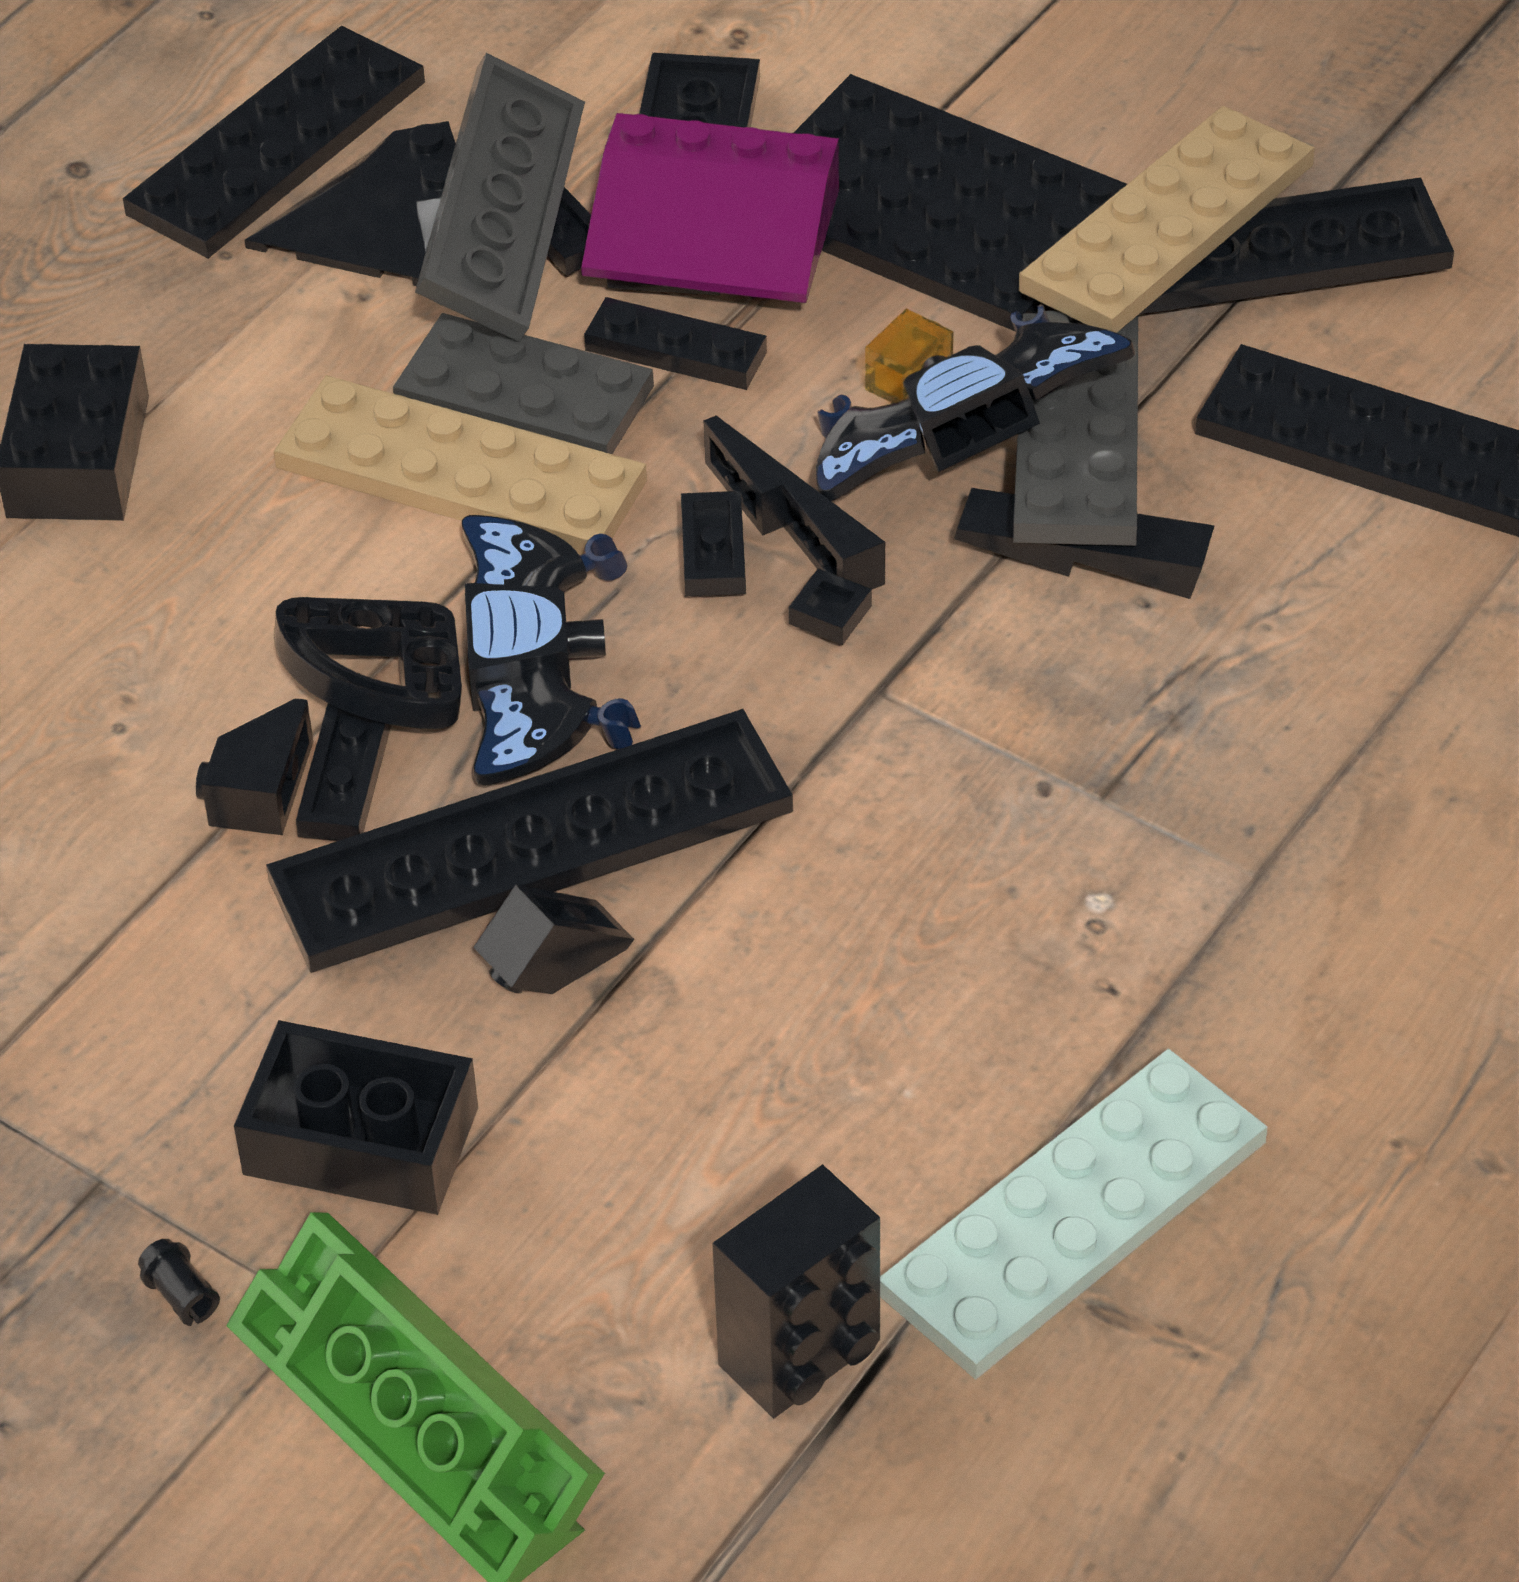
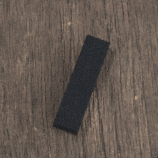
M717 415L703 420L705 464L727 491H741L742 510L762 536L784 527L817 569H822L872 590L885 585L886 542Z
M971 488L954 539L1068 577L1075 561L1191 599L1205 561L1215 525L1137 513L1136 546L1013 543L1015 494Z

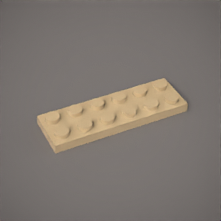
M1222 106L1020 272L1019 292L1086 325L1108 329L1117 333L1310 169L1314 162L1315 147L1253 120L1238 111Z
M328 375L321 381L274 450L276 468L461 521L468 515H484L523 522L562 538L580 555L585 553V545L593 535L601 533L613 538L647 482L645 463Z

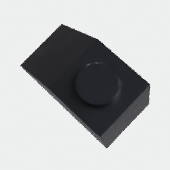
M295 698L217 738L210 761L201 762L196 777V796L198 799L204 800L209 826L283 835L314 742L308 700Z
M515 885L474 948L490 964L491 969L489 973L491 977L505 989L514 993H522L524 990L554 994L626 951L634 941V938L595 899Z

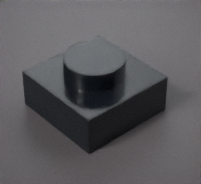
M818 568L788 607L789 624L843 645L871 608L872 589Z

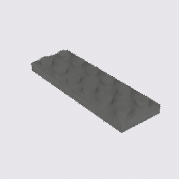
M488 53L484 55L475 72L415 293L520 342L530 326L585 101Z
M1045 311L1050 322L1086 325L1061 312ZM1024 313L1023 321L1032 320L1037 313ZM1136 316L1117 332L1132 340L1135 355L1131 359L1073 378L1038 400L1032 399L1040 424L1019 433L1017 437L1013 543L1136 546L1139 316Z

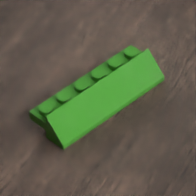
M311 1212L278 1269H259L226 1326L487 1582H521L585 1531L576 1520L602 1480L605 1472L329 1213Z

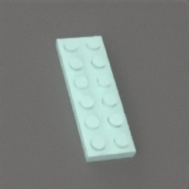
M1168 1048L881 1275L880 1297L976 1380L1266 1143L1268 1127Z

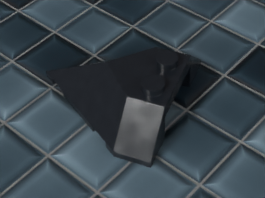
M449 121L421 124L413 128L393 131L373 150L246 238L245 247L265 253L270 246L296 252V258L300 261L381 278L384 271L412 277L413 286H417L456 145Z

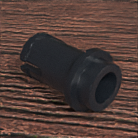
M160 1239L150 1244L139 1257L138 1266L141 1269V1281L146 1287L157 1289L183 1324L192 1326L193 1321L197 1324L202 1323L215 1312L220 1302V1296L190 1263L191 1255L185 1245L180 1242H172L170 1239Z

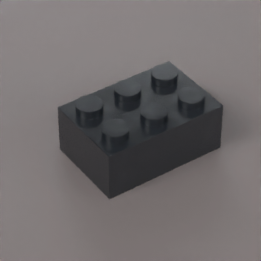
M24 344L0 444V493L6 518L124 521L149 400L140 346Z
M278 1020L234 1124L243 1175L438 1215L478 1110L473 1058Z
M823 1164L712 1243L718 1365L773 1419L793 1404L803 1405L810 1401L820 1391L827 1379L847 1364L854 1366L861 1363L873 1352L878 1341H880V1216Z

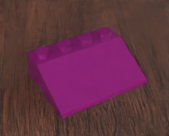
M616 113L603 152L582 261V276L807 303L839 192L838 138L762 130L754 127L744 128L703 123L700 121L650 117L643 114Z

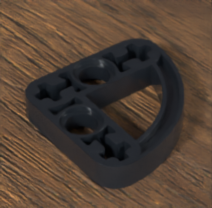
M316 597L290 598L277 605L274 627V643L277 654L291 676L321 700L351 714L396 726L441 729L453 725L458 720L462 683L456 626L453 613L445 606L425 601ZM328 655L398 657L401 685L383 682L357 673L336 662ZM422 663H429V664H436V665L430 666V665H423ZM428 693H437L436 698L428 697Z

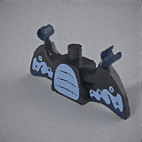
M1043 305L1037 306V315L1029 321H1023L1019 311L1011 313L1010 318L1016 330L1015 338L1007 348L997 355H994L980 345H974L948 357L936 355L928 358L922 364L919 371L907 376L903 381L909 398L879 407L867 408L860 406L852 407L849 397L842 394L838 395L832 400L834 413L826 412L823 409L817 411L822 436L826 438L816 466V480L819 491L830 501H834L879 471L896 463L925 454L924 440L935 469L940 472L1040 424L1032 399L1038 400L1073 378L1131 359L1135 355L1132 340L1119 333L1095 326L1050 322Z
M468 515L462 519L463 537L477 568L475 583L465 584L469 676L473 711H482L485 719L484 734L474 764L475 781L484 786L492 785L540 769L562 757L579 744L592 725L602 727L607 742L612 748L621 749L632 745L633 739L628 727L639 729L641 724L634 707L628 700L623 698L613 699L606 702L602 707H597L595 699L571 690L569 659L606 656L603 619L566 622L564 597L566 590L587 578L586 572L593 570L599 579L605 581L614 580L622 576L628 567L622 551L617 550L613 539L606 534L599 533L593 535L585 545V553L579 555L562 538L533 525L493 516Z

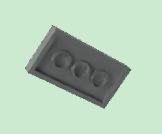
M441 313L394 384L393 393L613 454L653 389L654 377L653 369L527 335H524L520 342L478 322Z

